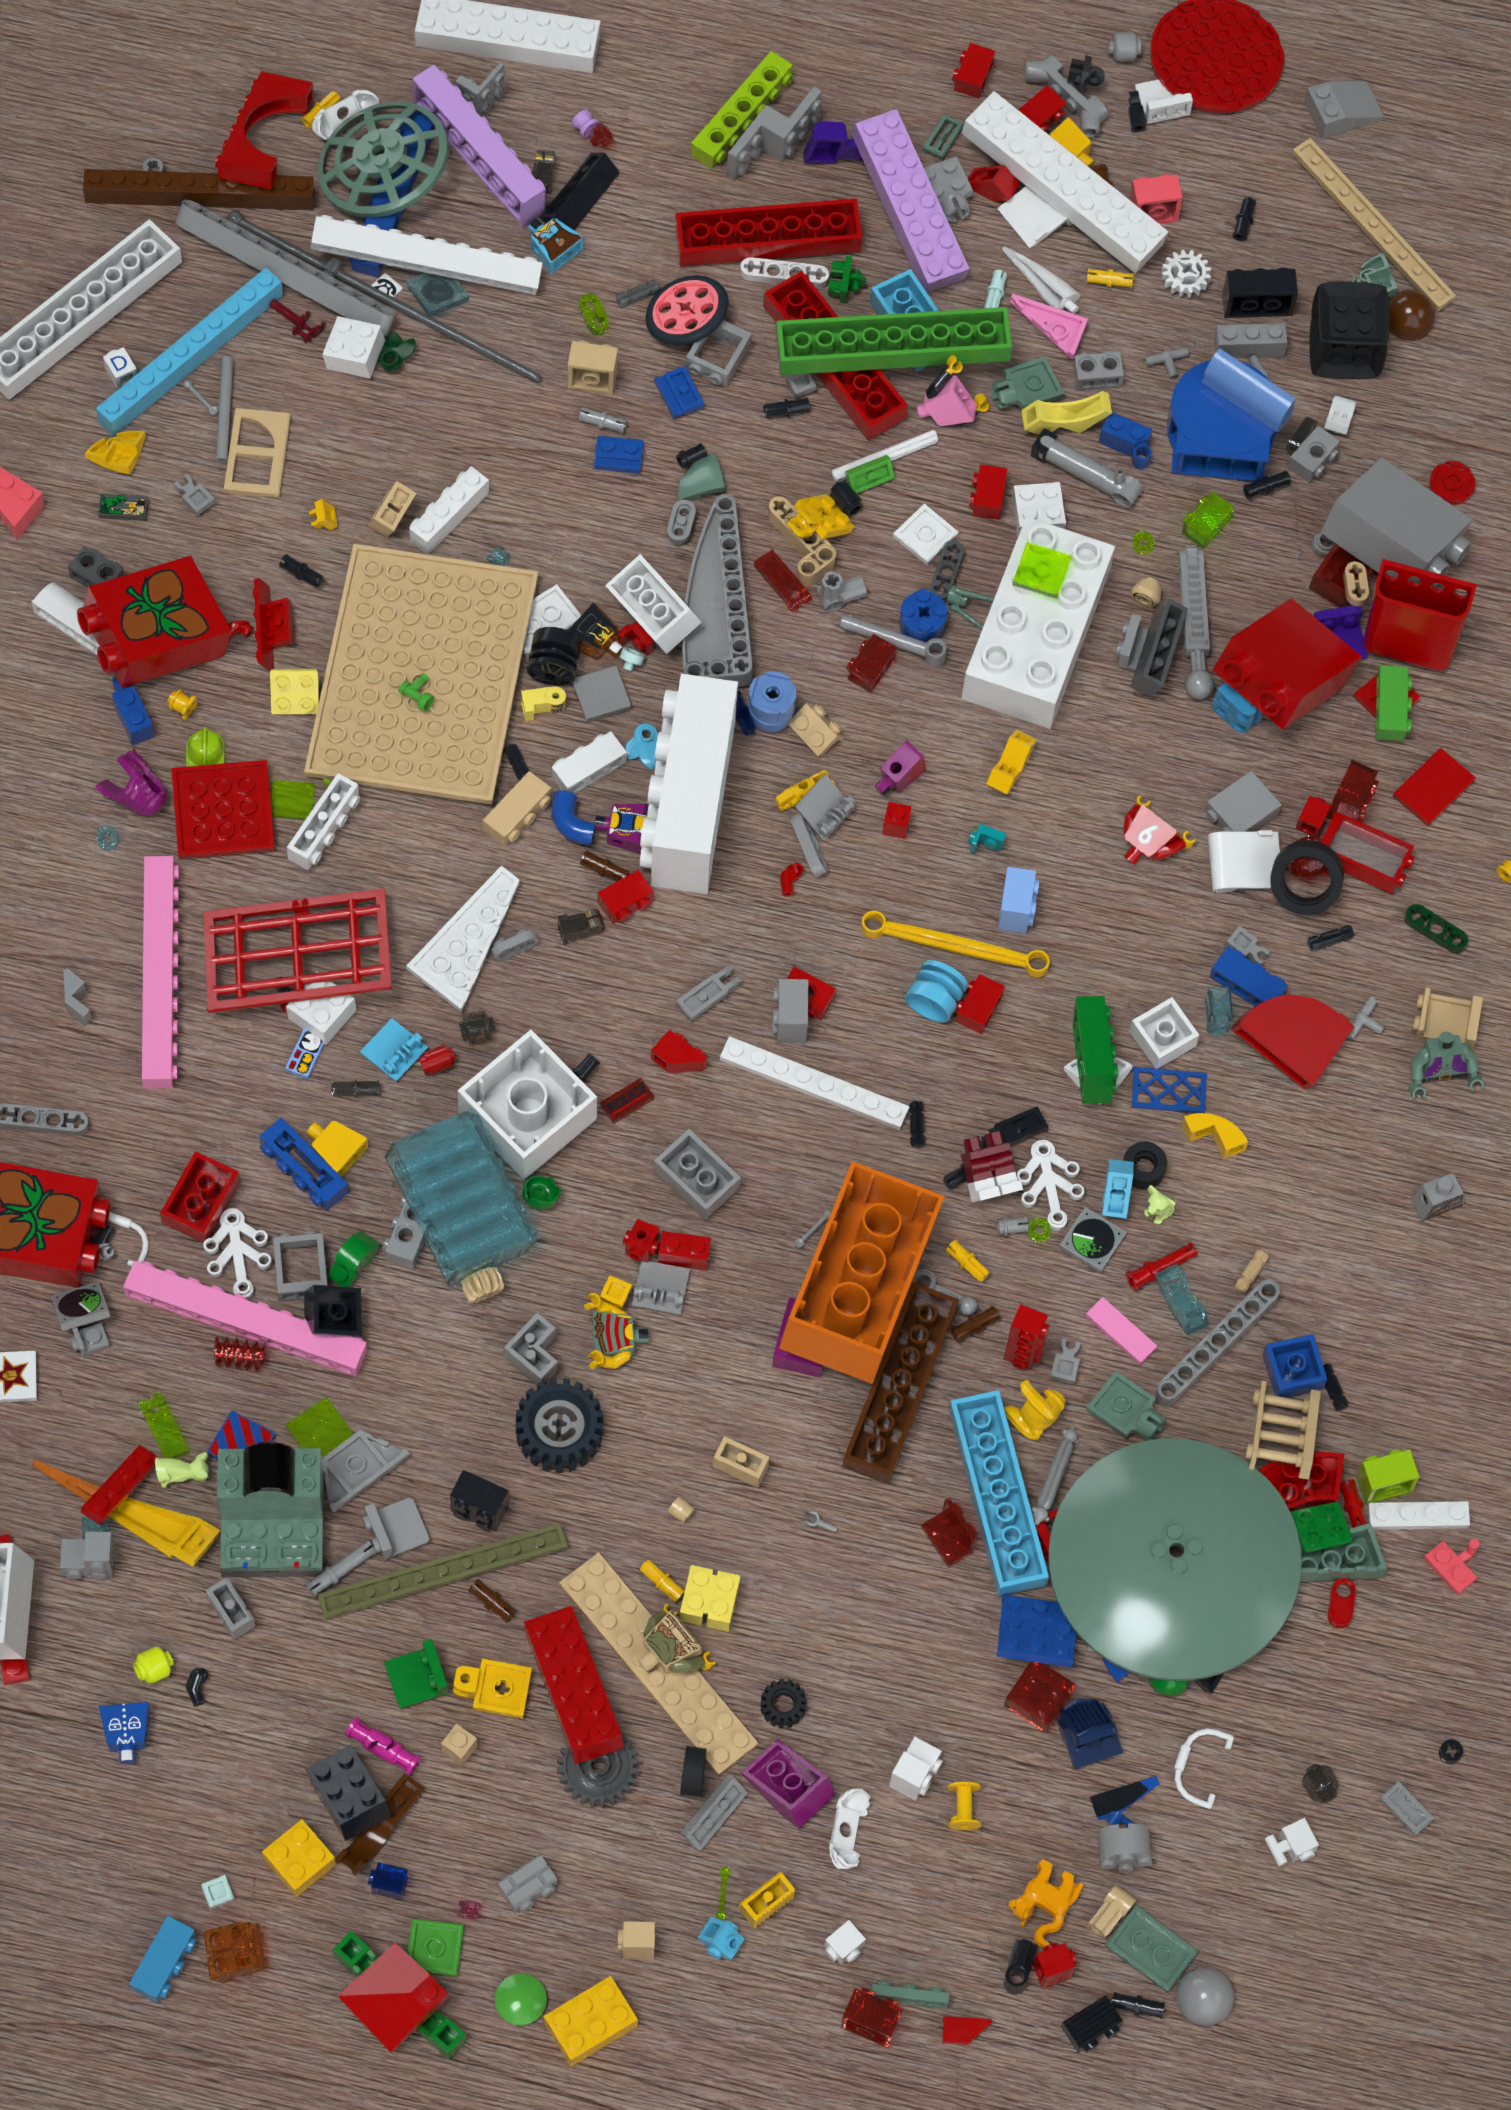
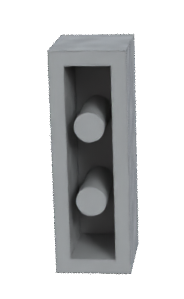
M1285 323L1217 325L1214 336L1215 353L1220 348L1234 358H1250L1252 355H1256L1258 358L1284 357L1287 347Z

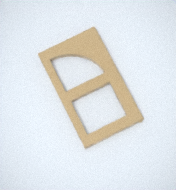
M235 408L224 493L275 498L280 496L291 419L290 413ZM241 421H250L263 427L272 437L274 448L238 445ZM236 456L272 460L269 485L233 482Z

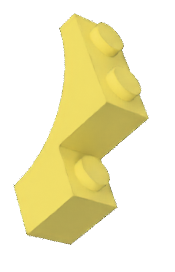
M1101 391L1091 397L1072 402L1051 403L1036 400L1022 409L1021 412L1024 430L1040 435L1044 428L1053 432L1059 427L1081 433L1112 414L1109 393Z

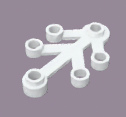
M1038 1140L1031 1147L1032 1159L1024 1169L1018 1171L1017 1179L1018 1181L1021 1180L1022 1185L1029 1184L1033 1172L1039 1165H1041L1042 1174L1032 1188L1023 1193L1021 1203L1026 1208L1033 1207L1036 1203V1198L1045 1187L1050 1207L1047 1225L1053 1231H1061L1066 1226L1067 1215L1060 1209L1056 1186L1068 1193L1073 1200L1082 1199L1084 1187L1080 1184H1072L1053 1172L1051 1163L1064 1170L1065 1175L1069 1178L1076 1177L1080 1168L1078 1163L1074 1161L1067 1162L1055 1154V1148L1051 1142ZM1045 1148L1048 1152L1042 1154L1039 1152V1149ZM1074 1167L1076 1171L1072 1173L1067 1168ZM1026 1174L1028 1179L1022 1180L1020 1175ZM1078 1189L1081 1191V1194L1075 1195L1072 1191ZM1031 1197L1033 1201L1029 1203L1024 1198ZM1058 1215L1062 1218V1220L1055 1221L1053 1217Z
M230 1208L221 1214V1227L212 1238L205 1240L204 1250L209 1255L216 1254L219 1250V1244L228 1234H230L231 1242L216 1261H211L208 1264L207 1270L211 1277H219L222 1274V1269L233 1256L237 1282L233 1286L234 1294L243 1295L249 1300L253 1296L254 1290L252 1283L246 1278L243 1255L257 1263V1266L262 1270L270 1268L272 1261L269 1254L259 1253L241 1241L239 1232L253 1239L254 1244L258 1247H263L267 1244L268 1236L265 1231L255 1230L246 1224L244 1215L240 1210ZM235 1217L237 1220L230 1223L228 1218ZM262 1235L265 1239L259 1242L256 1240L257 1236ZM213 1243L216 1245V1247L214 1249H208L207 1245ZM266 1258L269 1261L267 1264H261L260 1260ZM213 1266L219 1267L217 1272H212L210 1269ZM246 1285L248 1288L246 1291H240L239 1287Z

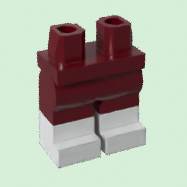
M1000 1131L984 1134L987 1148L984 1149L981 1147L979 1136L964 1140L965 1153L960 1155L962 1162L964 1161V1170L971 1202L1023 1190L1021 1180L1018 1181L1014 1169L1010 1143L1003 1142Z

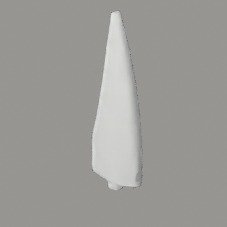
M1003 246L1002 250L1026 276L1045 302L1051 307L1066 311L1068 309L1073 314L1078 311L1079 307L1075 303L1081 295L1043 266Z

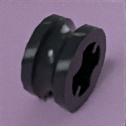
M1454 1739L1444 1741L1438 1751L1440 1760L1448 1765L1457 1763L1463 1755L1462 1745ZM1448 1746H1450L1452 1750L1457 1751L1454 1757H1451V1754L1445 1753V1751L1448 1749Z

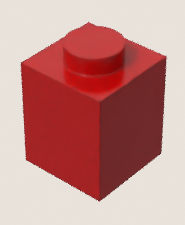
M1309 796L1298 819L1296 829L1318 838L1328 817L1331 805L1322 798Z
M888 801L882 835L906 839L912 806Z

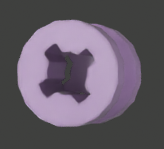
M585 109L573 118L572 125L575 129L580 130L583 138H589L597 132L600 122L597 119H593L592 113Z

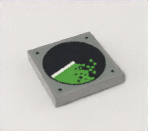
M1085 1207L1059 1245V1249L1101 1273L1125 1238L1127 1232Z
M99 1281L51 1295L62 1331L110 1317Z

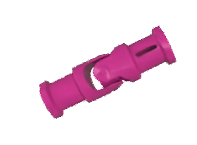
M358 1717L353 1719L346 1730V1737H352L363 1744V1748L390 1765L395 1764L402 1768L409 1776L413 1774L421 1761V1756L413 1755L405 1750L401 1743L393 1740L380 1730L372 1729L363 1724Z

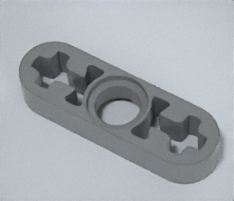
M800 813L790 818L811 871L816 877L827 873L829 869L812 827Z

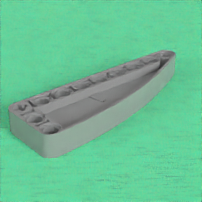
M721 494L715 499L705 521L689 573L685 604L702 623L682 640L684 674L688 675L698 674V676L737 681L739 687L748 685L752 681V658L736 502L732 495ZM731 588H737V590H735V591H732V590H729V589H731ZM738 608V609H740V610H738V611H733L732 609ZM742 649V650H744V651H742V652H737L736 650ZM715 672H722V674H719V675H716V674H714V673H715Z

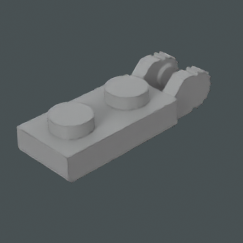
M730 966L722 969L717 974H712L676 1001V1005L690 1022L742 984L743 981L740 977H737L724 986L722 981L733 972Z

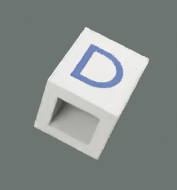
M124 347L112 350L103 356L105 370L117 390L137 374V369Z

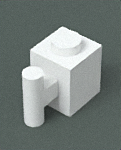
M1305 1818L1282 1828L1279 1834L1281 1842H1277L1274 1834L1265 1838L1279 1867L1288 1863L1284 1853L1288 1852L1293 1862L1299 1859L1301 1862H1304L1315 1856L1314 1852H1316L1319 1846Z

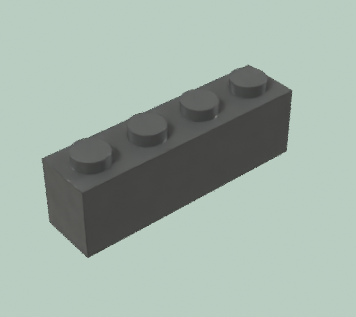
M1169 598L1155 608L1130 687L1150 697L1163 688L1188 608Z

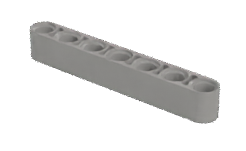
M1270 1279L1263 1280L1160 1381L1155 1394L1156 1402L1160 1406H1173L1276 1304L1280 1294L1278 1283ZM1262 1291L1272 1292L1273 1297L1264 1296ZM1253 1307L1257 1313H1248L1245 1308ZM1235 1323L1239 1325L1240 1329L1233 1330L1229 1327V1324ZM1220 1340L1224 1345L1218 1347L1215 1346L1212 1343V1341ZM1202 1356L1207 1362L1199 1363L1195 1357ZM1187 1373L1190 1379L1183 1380L1178 1374ZM1169 1389L1173 1392V1395L1165 1396L1162 1390Z

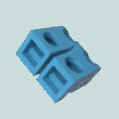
M1225 682L1217 689L1211 709L1234 730L1245 733L1251 729L1252 724L1256 727L1261 722L1263 714Z

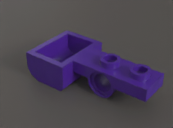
M821 121L816 123L803 151L804 163L837 164L839 158L863 161L854 139L847 138L846 125L843 122Z

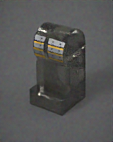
M537 150L532 175L536 180L539 179L542 183H548L545 186V193L552 194L555 152Z
M598 909L588 910L582 914L579 913L571 916L564 914L557 918V928L563 945L596 936L605 931L604 922Z

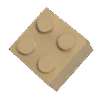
M572 341L568 360V388L613 395L617 376L618 348L608 344L597 345L590 344L587 341Z

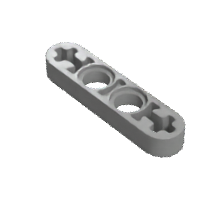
M8 1103L0 1104V1115H3L4 1111H7L9 1115L6 1117V1120H1L0 1116L1 1128L81 1136L89 1129L88 1118L86 1114L80 1111ZM15 1112H18V1122H15ZM27 1113H32L36 1116V1119L33 1123L27 1124L22 1121L23 1116ZM50 1116H58L60 1118V1122L56 1126H49L46 1121ZM64 1117H67L68 1123L66 1122L67 1127H64ZM77 1119H81L82 1124L79 1125V1128H74L73 1123H76Z

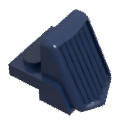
M1075 1698L1061 1710L1060 1717L1056 1718L1063 1743L1067 1746L1074 1769L1123 1753L1111 1713L1105 1704L1099 1700Z

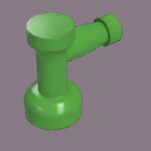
M422 673L412 684L404 681L398 690L400 694H406L415 700L418 708L423 712L428 711L435 700L432 694H422L418 691L429 680L425 673Z

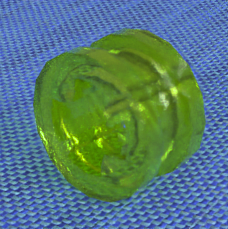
M1144 531L1137 533L1133 538L1132 546L1134 551L1140 555L1151 553L1154 544L1153 536ZM1139 540H1140L1141 542L1148 541V542H1147V546H1146L1145 544H1142V545L1140 546V545H1139Z
M1042 1218L1032 1220L1029 1224V1238L1037 1243L1046 1241L1050 1234V1224ZM1036 1226H1039L1040 1229H1045L1043 1230V1235L1033 1232Z

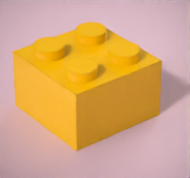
M303 1819L262 1851L263 1860L296 1898L336 1866L333 1854Z

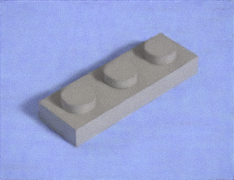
M728 1775L682 1830L681 1835L695 1850L701 1851L747 1795V1791L735 1777Z

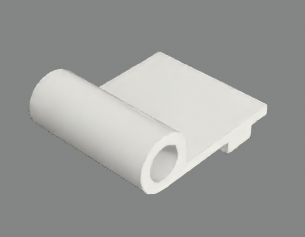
M1027 186L997 208L1029 249L1033 248L1065 222L1068 225L1073 224Z
M1259 830L1257 832L1224 831L1207 835L1213 892L1224 893L1237 889H1271V871L1274 861L1280 852L1278 832H1272V830Z

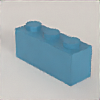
M167 1916L129 1983L130 1989L157 2004L161 1998L166 1999L172 1988L171 1980L174 1975L179 1976L185 1965V1962H183L187 1952L191 1954L197 1944L198 1939H196L195 1929Z

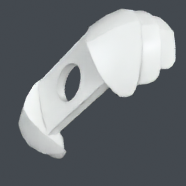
M356 90L352 92V95L329 108L321 109L314 118L312 130L319 137L328 140L334 130L346 119L367 107L379 104V99L368 90ZM344 106L348 109V115L344 119H339L337 111L340 107Z
M860 1788L846 1791L840 1796L836 1804L837 1810L831 1842L829 1843V1853L833 1864L838 1869L856 1867L860 1862L858 1859L860 1854L854 1851L859 1816L865 1817L867 1815V1808L870 1805V1795ZM843 1822L847 1823L850 1827L848 1837H844L840 1833V1825Z

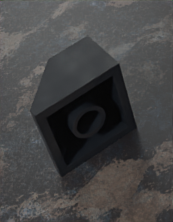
M313 1285L304 1292V1316L312 1334L362 1337L361 1288Z

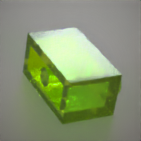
M1212 492L1208 497L1204 496L1197 504V509L1193 513L1189 512L1183 519L1182 534L1202 549H1205L1233 518L1235 507L1215 492Z

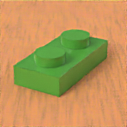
M888 455L845 471L847 482L856 493L895 478L891 459Z

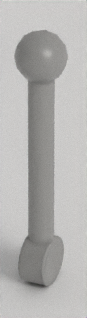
M186 380L183 386L186 389H190L209 409L211 416H217L218 408L211 406L192 386V382Z
M826 1210L823 1217L802 1238L795 1240V1247L797 1249L804 1247V1242L829 1219L832 1211Z

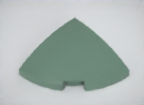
M1384 252L1365 262L1361 266L1362 272L1359 278L1356 279L1355 276L1352 282L1374 283L1385 286L1389 297L1399 292Z
M716 453L695 461L686 474L682 476L678 489V501L702 500V495L725 491L724 480Z

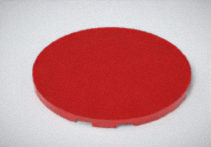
M1187 0L1178 4L1170 12H1167L1156 25L1150 44V60L1156 77L1172 95L1191 93L1193 108L1214 113H1231L1253 107L1270 95L1281 77L1284 65V50L1275 28L1270 22L1268 23L1261 17V13L1254 8L1236 0Z

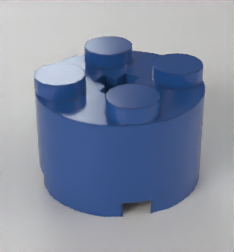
M920 589L906 597L900 610L899 626L901 634L924 642H928L933 638L940 639L945 632L948 611L943 599L927 589Z

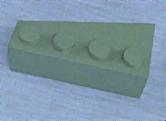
M1371 1523L1349 1529L1352 1535V1543L1308 1553H1305L1301 1546L1302 1565L1300 1582L1332 1581L1340 1578L1350 1580L1384 1578L1388 1568Z

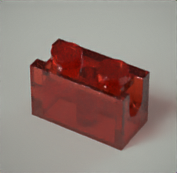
M875 634L869 640L865 639L859 648V655L856 658L852 657L846 668L850 672L847 680L870 693L873 692L896 659L897 654L896 646Z

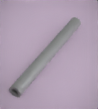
M231 356L222 357L216 448V462L226 463L228 460L233 358Z

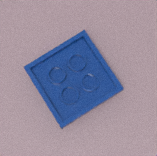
M1003 1595L997 1657L1072 1667L1076 1632L1064 1617L1058 1602Z

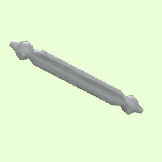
M1074 1425L1067 1430H1061L1063 1440L1059 1443L1039 1495L1038 1507L1034 1506L1031 1509L1035 1525H1039L1044 1520L1046 1522L1049 1520L1047 1510L1052 1506L1073 1450L1072 1443L1077 1444L1079 1442Z

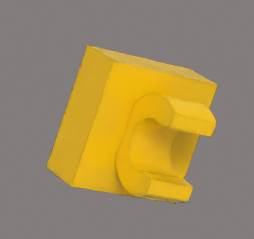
M323 499L314 502L315 509H312L309 515L314 518L317 517V520L311 522V526L316 529L324 526L328 530L337 528L335 507Z
M609 1275L600 1294V1299L623 1309L632 1289V1284Z

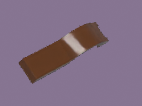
M403 1774L384 1798L391 1817L361 1832L349 1847L343 1848L335 1858V1861L338 1864L342 1862L352 1869V1874L356 1876L379 1853L395 1827L424 1793L425 1788L406 1774Z

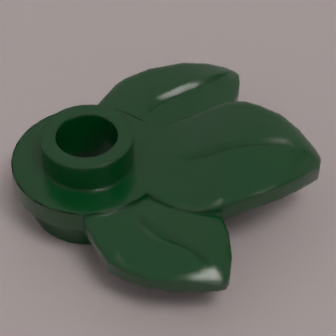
M393 332L383 345L377 360L381 363L382 368L387 372L397 371L402 366L403 361L414 353L416 348L415 339L411 338L403 341L396 332Z

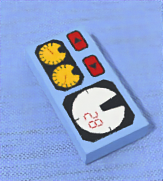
M304 1028L285 1070L308 1080L324 1047V1042Z

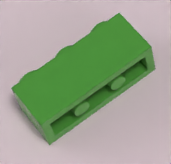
M1380 665L1376 682L1375 739L1404 741L1406 733L1411 731V719L1407 718L1408 711H1411L1412 698L1408 697V690H1411L1412 676H1408V667Z

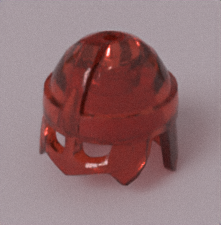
M1311 833L1296 841L1314 840L1321 842V837H1316L1315 833ZM1311 857L1295 859L1287 866L1290 874L1307 882L1330 877L1327 867L1319 860Z

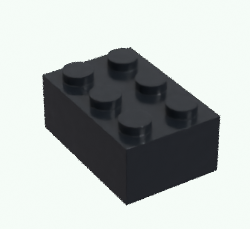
M1283 267L1271 270L1258 268L1255 270L1234 269L1227 271L1222 292L1224 318L1292 316L1298 295L1296 270Z
M352 1745L306 1769L312 1787L345 1841L391 1817L386 1800Z

